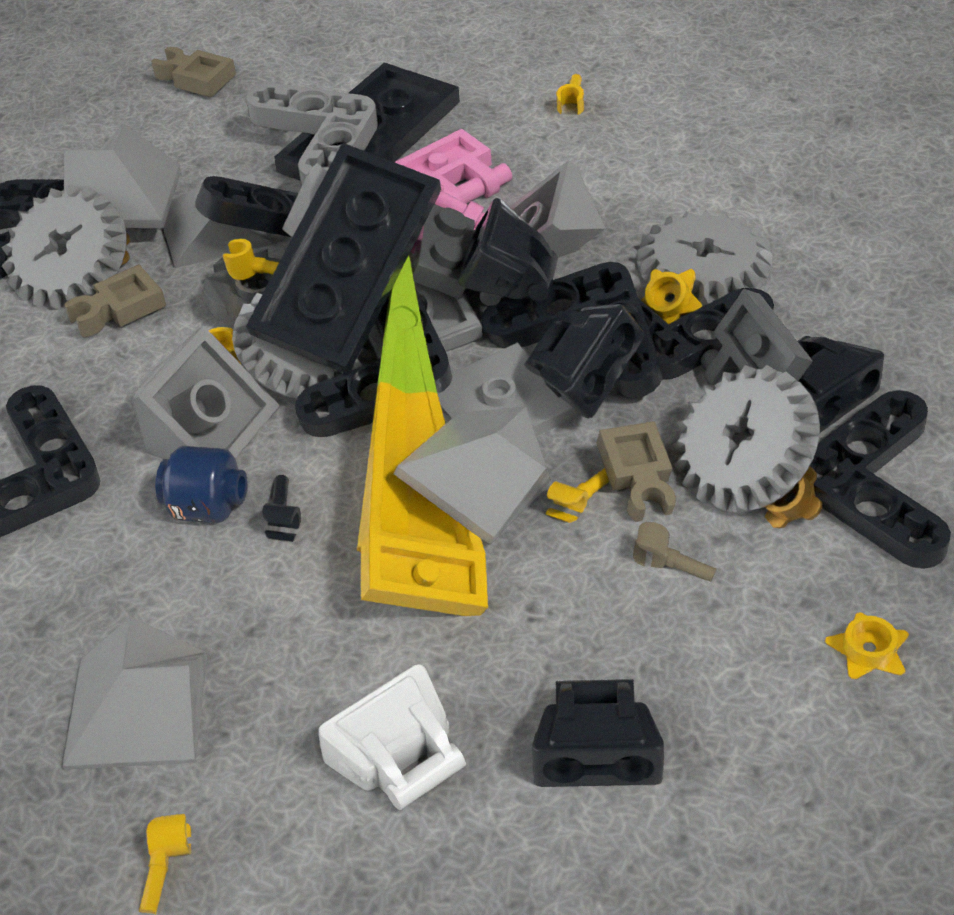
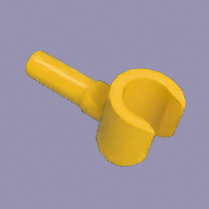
M579 74L572 75L570 84L561 86L556 92L557 111L562 114V106L568 103L577 104V115L584 111V91L580 87L582 77Z
M246 239L230 241L228 243L230 254H223L226 269L235 280L248 279L255 275L256 272L273 274L279 262L269 261L266 258L255 257L252 245Z
M605 468L577 487L554 481L548 489L547 498L553 500L554 504L582 513L587 505V500L610 482ZM549 508L546 511V515L568 523L574 522L579 518L553 508Z
M185 814L160 816L148 823L146 834L150 855L149 872L139 912L156 914L166 873L168 872L169 857L191 854V843L188 844L187 838L191 837V826L186 823Z

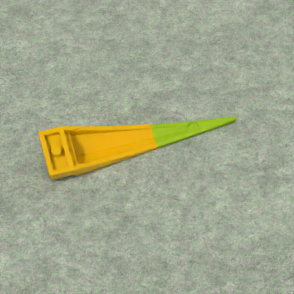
M408 256L389 294L357 544V551L361 552V600L460 616H480L488 608L486 553L481 538L394 475L397 466L445 425L421 322L410 257Z

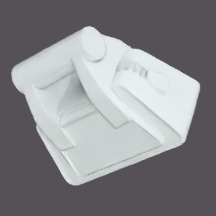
M419 664L404 671L319 727V740L323 761L364 790L369 791L379 787L387 794L392 804L398 810H402L466 766L465 759L460 750L454 744L449 743L447 739L449 722L447 721L446 713L427 670ZM424 755L429 757L404 775L401 774L400 771Z

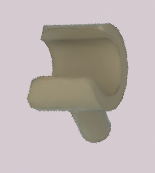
M644 522L639 526L633 551V558L636 563L645 566L647 551L653 552L651 567L662 568L664 565L671 568L675 567L701 579L712 581L717 569L683 555L678 550L669 548L670 533L667 528L656 522Z

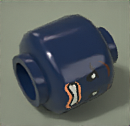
M180 446L170 454L169 459H163L157 469L155 480L157 500L161 505H165L167 512L174 519L207 523H220L226 520L232 513L234 506L242 505L245 501L248 486L246 472L238 469L236 459L229 450L194 446Z

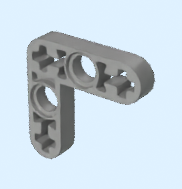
M275 83L255 86L246 95L249 117L255 125L315 134L298 163L301 186L309 170L316 163L328 171L341 146L330 145L343 142L365 150L378 126L375 103L371 98L363 95Z

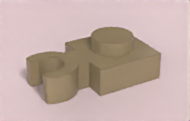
M167 47L165 49L167 61L155 58L151 61L156 78L160 80H173L175 88L207 97H212L236 75L233 59L201 50H196L188 56L184 55L180 48Z
M140 264L113 275L104 281L93 284L95 295L74 297L64 304L69 321L71 323L77 322L82 337H89L100 332L105 323L113 319L119 327H122L166 306L162 289Z
M655 421L599 430L596 444L612 490L630 489L631 494L627 504V512L631 519L635 522L643 520L646 511L643 501L647 500L659 503L665 515L672 514L676 503V496L673 489L666 482L669 481L673 468Z

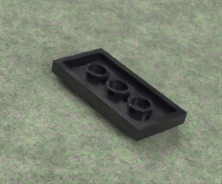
M385 62L349 92L350 94L371 98L376 106L378 126L364 151L392 162L397 161L460 102L459 86ZM302 132L274 156L277 173L300 181L298 163L315 134ZM337 143L330 146H339L342 143Z
M342 142L246 325L249 334L349 375L442 190L440 179Z

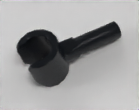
M285 475L275 477L273 499L271 503L263 505L262 513L269 526L298 529L301 523V511L297 506L287 505L289 479ZM265 530L268 539L293 542L296 536L294 533Z

